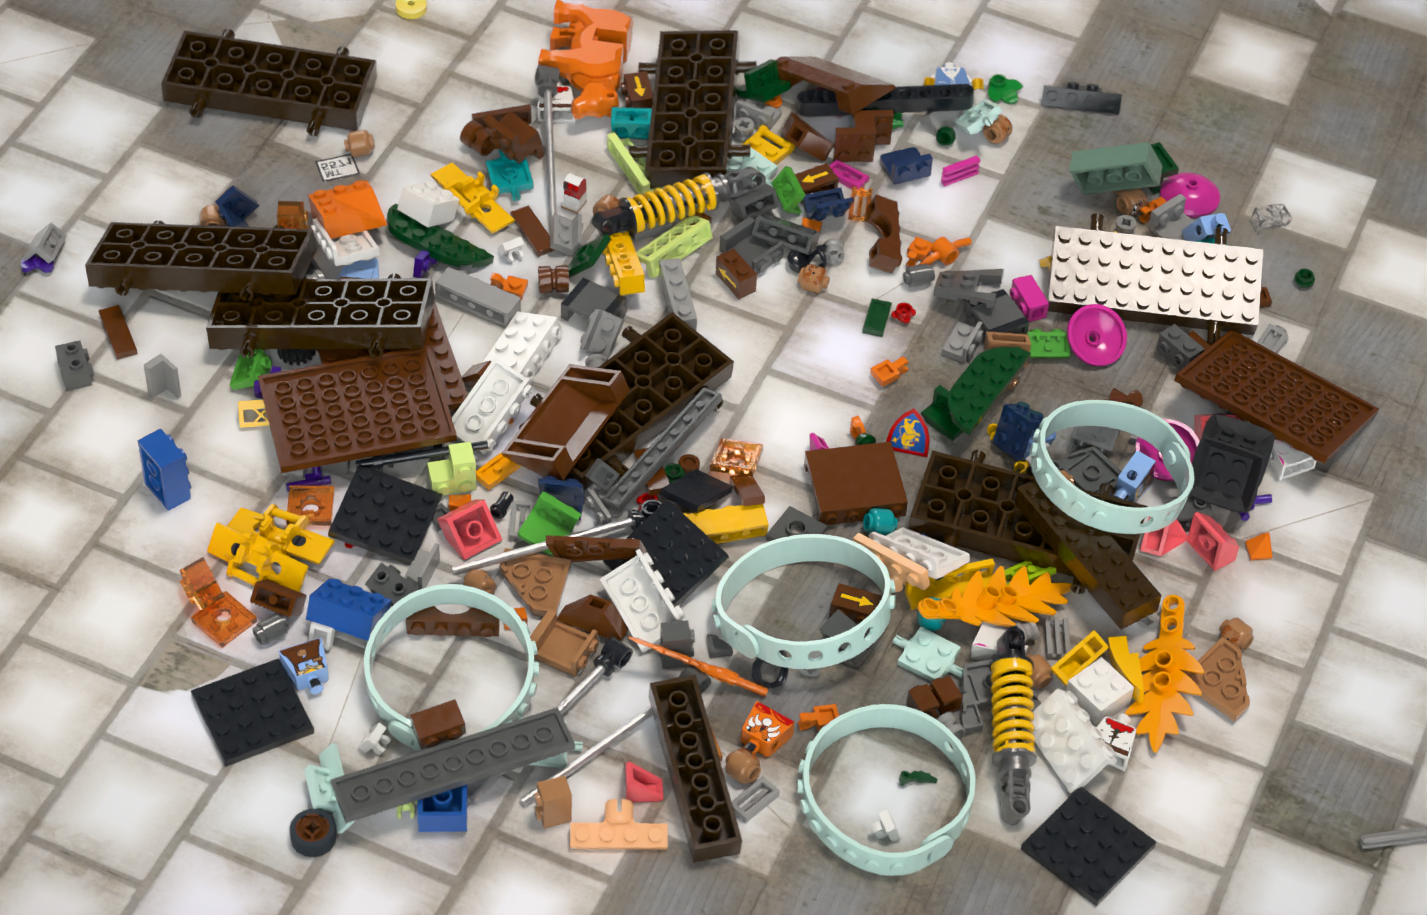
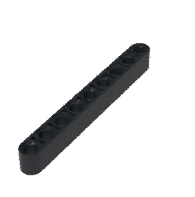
M969 84L899 86L859 111L893 110V113L969 110L974 105V89ZM805 90L797 95L798 113L803 117L853 115L839 110L836 93L831 90Z

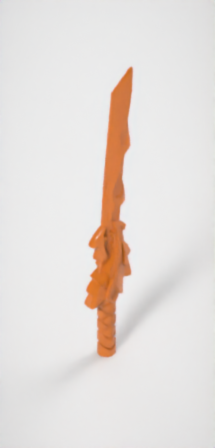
M628 637L634 642L652 648L661 654L681 660L685 664L693 665L708 676L733 686H741L763 697L768 692L767 688L739 677L738 673L727 668L697 661L694 658L640 638Z

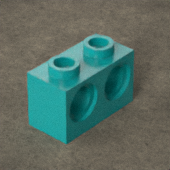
M612 107L611 133L615 132L618 138L649 139L652 109Z

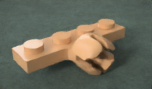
M860 533L853 537L854 542L873 552L887 567L890 580H894L896 592H900L903 589V584L906 586V581L922 590L930 586L928 569Z
M611 799L605 803V819L603 822L570 824V849L667 850L668 824L636 823L633 819L634 805L632 801L622 799L621 811H617V799Z

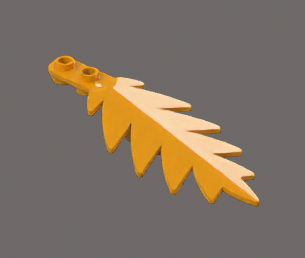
M1000 566L985 588L983 587L981 571H977L967 584L962 597L959 587H955L950 599L934 600L925 598L919 602L917 608L921 616L926 619H961L966 623L980 626L981 621L1004 627L1015 626L1016 623L1007 617L1038 623L1039 619L1028 611L1055 615L1057 611L1045 603L1067 604L1068 600L1061 595L1071 591L1072 584L1052 583L1050 573L1047 572L1029 585L1027 568L1023 566L1014 575L1009 585H1006L1004 567Z
M1168 595L1163 600L1159 638L1143 646L1144 650H1152L1139 659L1141 672H1147L1142 675L1144 693L1147 692L1144 694V703L1139 704L1135 701L1125 711V714L1128 716L1148 713L1136 728V734L1149 733L1150 744L1154 753H1157L1160 749L1166 733L1179 734V729L1172 713L1187 716L1194 715L1188 702L1178 692L1197 696L1202 695V691L1197 684L1182 672L1205 673L1199 662L1185 651L1195 650V646L1183 638L1185 603L1178 595ZM1174 604L1177 605L1176 608L1170 609V607H1171L1172 605H1174ZM1171 625L1176 626L1173 630H1169Z

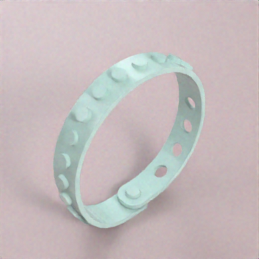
M1084 400L1068 403L1054 410L1048 417H1045L1039 429H1036L1032 439L1034 442L1030 447L1031 467L1039 487L1067 515L1100 530L1122 534L1149 533L1160 530L1178 518L1193 488L1194 471L1190 461V452L1184 441L1165 420L1148 410L1134 405L1108 400ZM1076 426H1101L1134 434L1152 444L1163 455L1164 465L1177 485L1179 497L1164 505L1144 508L1118 506L1096 499L1078 489L1061 474L1048 454L1045 439L1061 429ZM1151 517L1146 523L1140 524L1144 518Z
M802 534L783 537L752 549L729 568L718 585L716 598L712 601V611L717 613L713 615L715 627L719 628L724 640L735 650L750 659L757 656L773 665L792 669L828 667L855 657L865 651L882 635L891 619L892 609L896 607V596L891 595V593L896 592L893 579L890 580L888 569L873 552L854 541L824 534ZM825 561L846 565L865 574L883 592V597L876 609L860 624L846 632L823 640L796 642L777 639L760 632L751 625L745 624L740 626L725 613L731 600L748 582L768 570L796 562ZM870 628L869 634L864 638L865 632ZM843 643H849L844 651L838 652L839 647ZM779 650L788 651L792 657L782 656ZM812 651H820L822 653L818 658L808 656Z
M458 584L434 585L417 590L394 604L379 620L369 637L364 655V669L370 702L379 717L388 725V730L392 736L417 752L428 748L420 749L411 726V720L391 709L382 700L373 685L371 672L375 656L384 639L400 622L420 610L443 604H459L474 607L500 619L515 633L522 644L529 666L524 687L511 707L498 720L481 731L519 720L520 717L526 714L530 698L535 696L537 683H534V676H539V662H534V655L538 654L535 641L530 639L529 627L525 621L522 622L510 605L483 590ZM447 740V741L441 742L440 744L447 743V742H450V741H453V740Z
M892 704L870 705L851 710L824 726L814 740L809 742L805 751L807 754L806 759H801L798 773L803 774V779H798L797 792L802 794V800H800L802 813L806 815L812 831L816 833L829 849L843 860L862 870L886 876L906 875L921 870L941 859L950 851L953 842L960 836L969 821L975 795L976 780L974 766L969 754L960 740L946 726L919 710ZM878 727L897 728L917 734L937 746L953 762L965 785L966 803L952 822L929 835L918 849L908 852L889 853L861 845L842 833L826 818L816 804L809 783L811 769L820 754L833 742L851 733Z

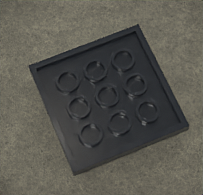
M359 464L331 524L328 536L411 565L423 544L443 494Z
M668 499L626 538H634L642 542L646 552L654 562L651 565L653 571L658 570L664 579V582L661 583L663 588H669L675 599L672 603L675 607L680 605L729 558L728 554ZM631 559L603 560V563L613 571Z
M279 658L191 690L192 699L225 767L314 733V727Z
M1081 787L1021 844V850L1097 907L1155 848L1157 841L1085 788Z

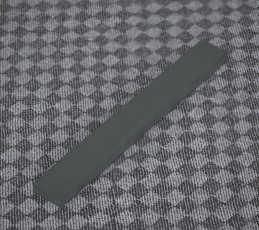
M704 387L601 499L604 506L620 513L723 400L722 394Z

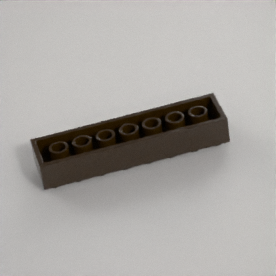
M1036 479L1017 488L1015 499L1017 508L1120 630L1158 611L1162 595L1107 531L1088 526L1067 515L1045 495Z
M696 674L650 683L648 698L693 863L740 854L742 837Z

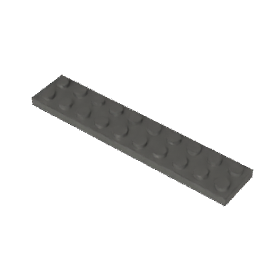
M558 707L331 779L330 786L345 823H349L575 750V743Z

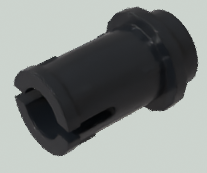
M502 492L496 503L490 506V513L493 518L501 519L506 516V510L514 500L511 493L505 499L508 492Z

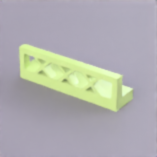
M615 132L607 134V149L638 194L643 195L647 191L653 192L654 189L650 190V182L643 174L646 167L645 160L643 158H632L629 151L625 148V145L628 147L629 145L634 146L629 138L620 140Z
M696 215L689 216L637 251L639 261L646 264L648 276L655 278L659 275V260L674 258L682 260L711 240L713 236L710 222Z

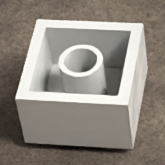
M425 181L403 187L397 210L426 227L454 221L460 199L454 196L451 191L438 187L437 183Z
M1100 658L1068 680L1066 691H1070L1078 699L1076 703L1090 716L1089 720L1098 726L1104 717H1112L1130 704L1134 686L1103 658Z

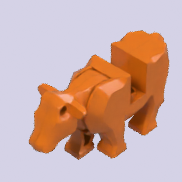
M557 0L554 7V24L566 22L570 24L569 27L562 29L553 26L550 36V51L541 48L538 65L559 68V75L568 79L576 89L582 91L579 97L575 98L571 103V114L575 119H581L586 116L601 118L607 115L611 117L612 107H619L617 90L620 87V80L623 76V62H627L631 47L633 17L616 10L595 9L583 4L563 3L561 0ZM570 46L569 50H557L561 47Z

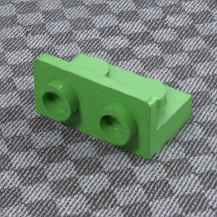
M785 166L771 183L782 203V208L787 213L800 215L802 211L798 204L806 195L792 168Z
M1032 329L1026 333L1031 342L1030 359L1070 358L1067 332H1063L1062 329H1054L1051 332Z
M262 349L254 350V355L249 358V353L247 358L239 354L229 384L233 390L248 387L254 388V381H258L259 375L269 374L272 366L271 359Z

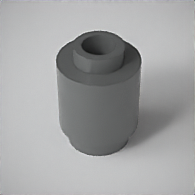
M925 263L906 267L905 272H903L904 283L908 284L910 288L930 284L931 281L935 280L933 266Z
M275 613L258 622L256 627L252 628V631L258 643L262 645L263 643L268 644L287 634L289 625L283 615L279 616Z

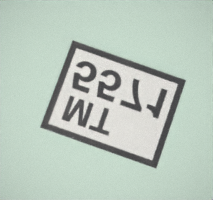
M351 154L315 161L323 182L360 174L355 159Z

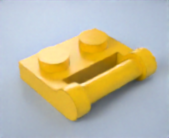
M761 125L758 131L742 144H750L751 148L776 165L795 149L794 144L771 132L765 125ZM766 137L767 139L781 146L782 149H779L778 147L774 146L773 144L769 143L763 138Z

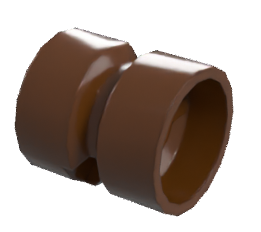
M472 120L462 129L460 141L469 148H473L478 154L484 157L488 156L494 148L489 143L490 138L485 131L486 128L477 121Z
M558 265L555 269H552L550 266H538L539 293H551L553 289L557 292H569L568 265Z

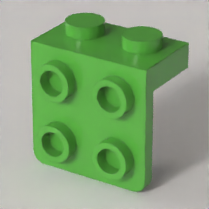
M543 491L517 535L532 545L546 541V535L564 536L571 534L581 513L557 500L553 495ZM550 549L542 551L547 555L554 557Z

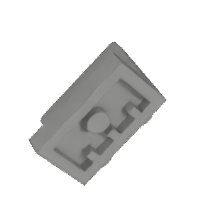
M1179 194L1151 212L1148 229L1159 238L1185 240L1182 230L1194 222L1183 213L1186 198Z

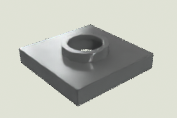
M789 506L768 531L766 540L772 541L802 534H824L827 531V525ZM792 525H797V528L804 531L796 534L791 532L790 529Z

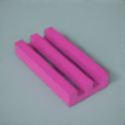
M976 155L943 167L941 183L945 187L979 174L978 169L980 165L978 163L981 161L980 158Z
M837 159L830 165V168L839 178L838 182L856 192H859L860 187L863 188L865 183L869 182L868 175Z

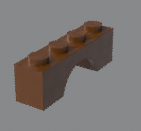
M876 194L866 207L867 222L877 229L881 238L869 250L870 267L892 274L895 268L901 265L903 258L901 255L902 242L900 240L901 227L899 226L900 212L898 211L897 201Z
M432 606L407 617L406 628L407 634L417 636L499 637L500 619L474 607L464 613L447 614Z

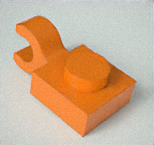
M1159 197L1147 203V206L1140 209L1143 214L1138 216V219L1143 223L1148 222L1151 212L1167 201L1163 197Z
M916 236L907 248V258L909 260L906 265L909 267L915 266L919 259L923 261L932 253L931 246L933 243Z
M492 273L490 281H492L490 285L515 294L521 300L523 299L528 287V280L508 275L507 279H504L498 273Z
M904 356L893 363L887 359L871 367L870 374L884 387L899 379L900 374L906 373L908 368L905 365L909 364Z
M836 704L814 706L812 713H800V721L797 722L799 730H808L816 725L817 730L820 731L839 716Z

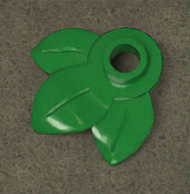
M995 74L988 82L989 89L987 94L989 99L995 103L1002 100L1005 103L1014 104L1018 102L1016 91L1021 90L1023 85L1015 79H1006L1004 75Z

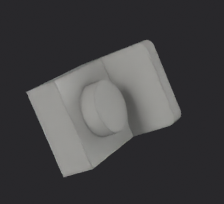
M1269 324L1257 343L1277 353L1283 343L1288 342V333L1279 325Z

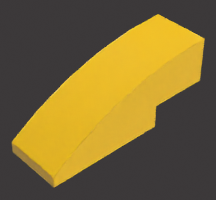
M1093 630L1056 662L1050 670L1066 686L1068 680L1087 668L1109 646Z
M1127 636L1108 637V654L1112 667L1134 686L1132 698L1139 704H1143L1144 686L1139 653H1129Z

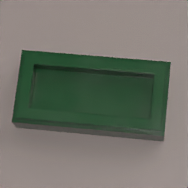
M871 299L862 333L883 337L892 302Z

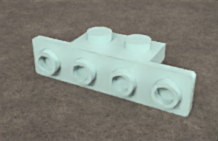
M331 743L319 754L321 767L310 764L304 771L313 809H321L333 814L336 831L342 834L355 821L345 823L330 786L331 779L344 775L337 744Z

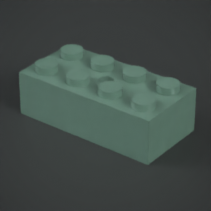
M1141 142L1138 144L1072 152L1069 172L1084 195L1160 186L1162 164L1150 143Z

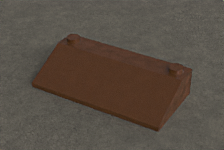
M783 56L776 60L779 79L790 81L791 87L803 80L836 93L839 110L849 114L856 113L895 89L894 84L818 57Z
M569 364L502 451V456L543 477L552 476L556 477L557 480L563 481L629 393L630 389L622 372Z

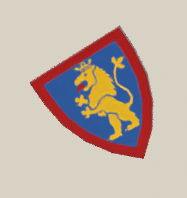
M914 407L904 412L895 420L889 430L886 442H891L893 451L928 457L930 447L928 426L922 415Z

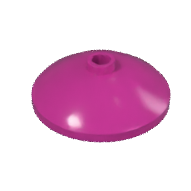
M1185 172L1170 176L1162 183L1160 197H1163L1166 201L1182 194L1186 198L1183 213L1189 218L1208 216L1215 212L1220 203V192L1217 186L1208 178L1196 173Z
M1090 304L1078 309L1071 316L1067 326V340L1077 358L1088 365L1100 367L1115 362L1123 354L1127 343V332L1122 319L1116 312L1104 305ZM1089 336L1093 338V342L1089 340Z
M1163 419L1173 427L1188 447L1192 464L1200 442L1197 435L1182 422ZM1138 437L1135 452L1138 450L1156 461L1154 478L1162 481H1174L1164 465L1163 455L1152 444Z

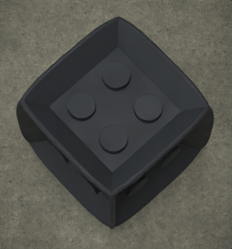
M1212 415L1204 427L1202 438L1192 461L1194 484L1189 495L1200 501L1227 510L1242 513L1249 512L1255 502L1258 487L1264 477L1273 449L1275 435L1262 427L1223 415Z

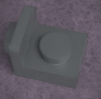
M597 458L585 477L591 480L597 487L607 492L615 484L620 474Z

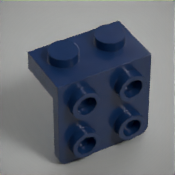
M916 147L880 155V161L894 185L931 176L933 163L931 154L921 155Z
M234 185L215 201L219 207V214L228 221L227 226L249 227L245 219L260 206L255 199Z
M840 187L806 194L802 202L807 219L822 221L827 216L833 215L836 218L845 215L854 203V198L844 199L842 188Z
M1025 402L1004 404L993 438L994 445L1017 461L1023 460L1032 430L1039 429L1044 419L1042 413L1029 408L1030 405Z
M544 476V479H538L539 496L543 491L553 495L557 500L581 513L579 518L581 520L585 498L583 484L575 479L558 481L556 477Z

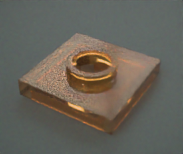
M721 438L711 461L710 471L753 477L763 452V444ZM734 459H741L743 462L739 463V460Z
M290 485L287 511L299 516H309L308 525L331 526L335 494L334 486ZM310 504L316 505L319 508L316 512L306 509L305 512L303 511V508ZM286 520L287 525L295 524Z
M225 591L191 616V621L223 648L255 624L257 617ZM223 611H227L228 615H231L230 619L226 621H220L216 618L222 615Z

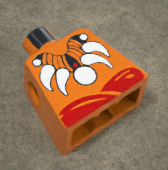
M756 701L741 730V742L744 744L742 749H746L754 756L758 752L765 757H770L793 736L795 722Z

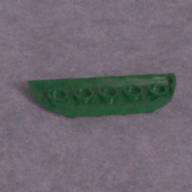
M395 203L388 210L386 222L388 223L389 232L398 240L420 252L421 250L430 252L429 257L455 267L472 265V268H478L493 263L494 255L437 225L426 227L397 210L398 204Z
M997 347L986 350L976 356L950 389L947 410H949L952 416V422L961 431L970 435L1030 359L1031 353L1020 347Z

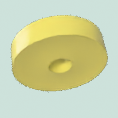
M396 0V12L405 19L420 18L427 11L426 0Z

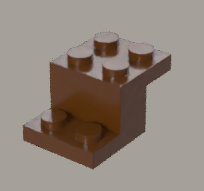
M893 110L857 111L853 114L851 128H835L833 162L836 159L841 162H873L875 145H890Z
M511 111L500 121H497L491 115L484 119L485 131L490 138L489 143L494 149H500L509 160L513 159L520 164L528 155L535 156L539 160L545 156L538 131Z

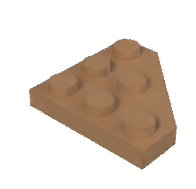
M505 548L504 552L511 551L514 549ZM534 553L500 563V572L534 615L544 616L549 609L558 612L570 571L571 560Z
M1222 637L1197 660L1205 673L1185 672V674L1202 691L1201 698L1235 722L1249 708L1250 699L1249 695H1247V682L1241 661V650Z

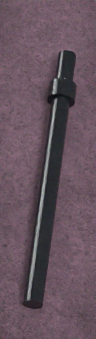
M487 440L471 443L473 451L489 449ZM449 446L383 457L382 455L373 456L370 459L355 461L356 469L359 464L368 468L374 467V469L384 468L383 465L449 455Z

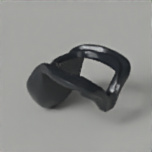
M827 245L816 246V250L809 255L797 250L791 251L787 256L788 266L794 272L800 273L801 268H805L819 254L822 263L818 266L825 268L827 261L824 251Z
M779 650L782 656L787 657L786 651ZM758 657L752 665V679L756 684L772 689L785 684L789 668L781 667L777 681L768 683L761 679V665L763 662L771 663Z

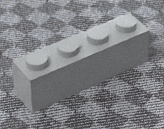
M680 258L659 260V280L668 313L673 312L697 331V316Z
M448 267L435 282L437 298L504 327L508 326L517 311L521 312L520 297L485 283L478 278L464 274L459 270Z

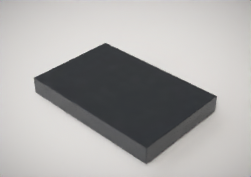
M695 469L663 487L660 496L698 513L730 494L733 486Z

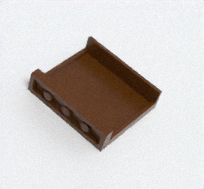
M891 442L805 451L804 468L805 472L809 471L820 514V522L831 526L863 521L864 515L874 508L889 509L896 518L906 516L908 500Z

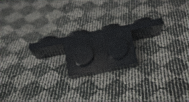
M1068 81L1067 84L1063 83V87L1044 85L1041 104L1119 114L1122 94L1102 92V88H1099L1097 84L1081 86L1078 82Z

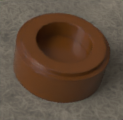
M686 454L678 460V464L684 470V475L695 469H700V460L695 455Z

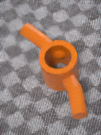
M940 237L931 246L932 254L918 265L925 263L930 265L938 259L944 265H950L959 256L958 248L971 245L972 240L967 237L951 243L946 237Z

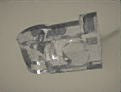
M1272 204L1254 208L1249 222L1258 235L1264 233L1269 228L1287 226L1292 221V216L1284 204Z

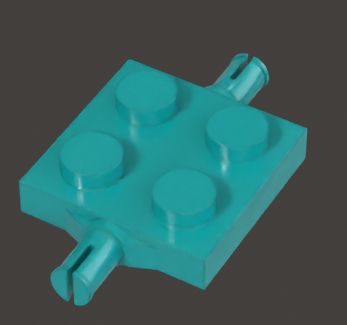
M499 149L500 158L485 161L491 187L496 185L499 188V194L510 192L513 201H516V198L519 201L521 199L519 191L534 189V182L527 160L525 158L518 164L513 159L509 160Z

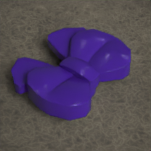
M36 254L27 261L24 259L21 261V269L25 273L34 268L49 273L55 267L54 260L48 264L42 257H36Z

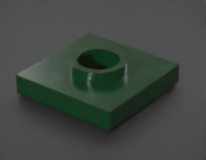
M607 234L583 245L576 252L568 265L569 278L594 266L611 241Z

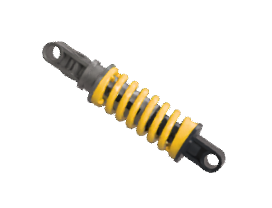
M754 167L731 171L724 175L717 174L715 177H711L709 173H703L700 176L694 177L693 180L686 179L683 183L676 182L673 186L666 185L663 189L656 188L653 192L647 191L643 195H634L633 198H620L618 207L596 213L592 218V224L603 235L607 234L610 236L626 230L630 236H633L636 233L643 232L645 224L648 228L652 229L655 227L656 222L662 226L665 224L666 219L672 223L676 217L682 220L686 214L692 217L696 211L700 214L704 213L705 207L710 211L717 210L721 201L727 202L730 198L762 189L766 183V177Z
M1011 626L998 638L997 657L990 661L989 669L992 672L991 682L993 683L991 686L993 694L991 698L993 705L992 727L994 728L992 736L994 739L993 750L995 752L992 755V763L999 767L1001 816L1007 824L1016 825L1029 814L1031 809V786L1029 779L1032 775L1029 767L1035 765L1037 755L1034 748L1035 736L1032 734L1035 727L1032 723L1034 720V713L1032 712L1034 703L1031 700L1033 698V691L1031 690L1033 680L1030 678L1033 674L1034 662L1025 656L1024 632L1019 627Z

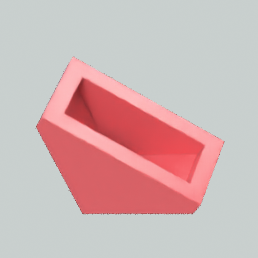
M1176 519L1173 523L1160 530L1144 533L1140 551L1162 557L1187 541L1188 535Z
M630 761L625 763L627 800L632 802H658L664 800L663 779Z

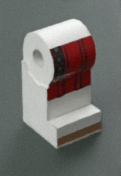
M569 173L563 183L564 199L561 202V208L577 215L587 203L586 179Z

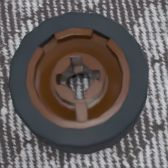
M312 808L298 813L291 821L289 828L292 847L297 853L307 857L322 856L335 845L337 838L336 825L329 813L321 809Z

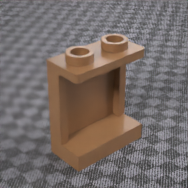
M551 609L546 612L530 636L531 641H535L538 654L534 655V659L575 677L580 669L583 670L586 667L588 657L591 653L596 652L600 643L597 630L593 629L589 635L557 621V612Z

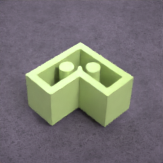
M471 442L449 445V459L427 463L431 490L443 494L442 496L476 490V461Z

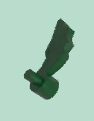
M922 770L911 773L902 771L899 776L900 786H904L912 781L936 784L938 780L931 776L930 773H925Z

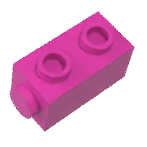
M1032 274L1013 279L1011 289L1009 290L1010 297L1016 302L1027 320L1032 322L1046 318L1049 303Z

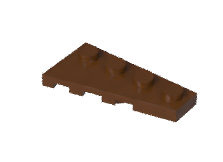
M546 535L545 544L554 557L569 559L571 562L632 559L637 556L636 550L638 549L643 554L646 553L642 542L634 538L615 539Z

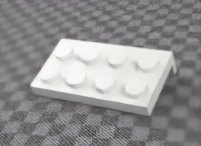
M317 218L313 219V225L310 228L314 230V237L318 245H321L323 253L326 252L328 260H332L335 266H348L355 261H368L376 256H380L379 247L367 230L331 239Z
M517 311L483 362L493 361L496 357L532 380L562 335V328L558 318Z
M495 357L452 417L457 437L464 442L471 443L487 440L489 449L478 451L483 455L487 451H491L495 446L496 438L507 429L508 421L519 412L523 400L532 394L534 382Z
M904 527L886 536L876 532L869 534V538L928 569V575L933 579L943 577L947 573L970 562L969 553Z
M638 549L636 550V557L603 576L600 580L633 637L657 645L660 643V624L675 620L683 621L682 619L686 616L679 605L675 607L672 603L675 598L670 589L663 588L661 583L664 582V579L658 570L653 571L651 565L654 562L647 552L643 554ZM637 643L643 653L651 649Z
M1056 689L1033 711L1034 720L1032 723L1035 730L1032 734L1035 736L1037 746L1068 791L1073 794L1077 789L1084 787L1106 765L1116 764L1117 759L1114 756V750L1101 738L1103 735L1100 730L1089 721L1090 716L1076 703L1078 701L1076 696L1070 691Z

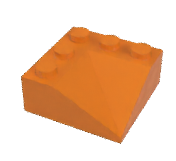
M358 180L351 185H338L333 189L326 191L317 190L313 194L308 195L312 218L319 220L331 239L387 226L374 190L368 181Z

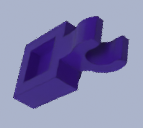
M421 250L415 257L413 277L422 278L426 272H429L431 265L437 263V260L429 257L430 252Z

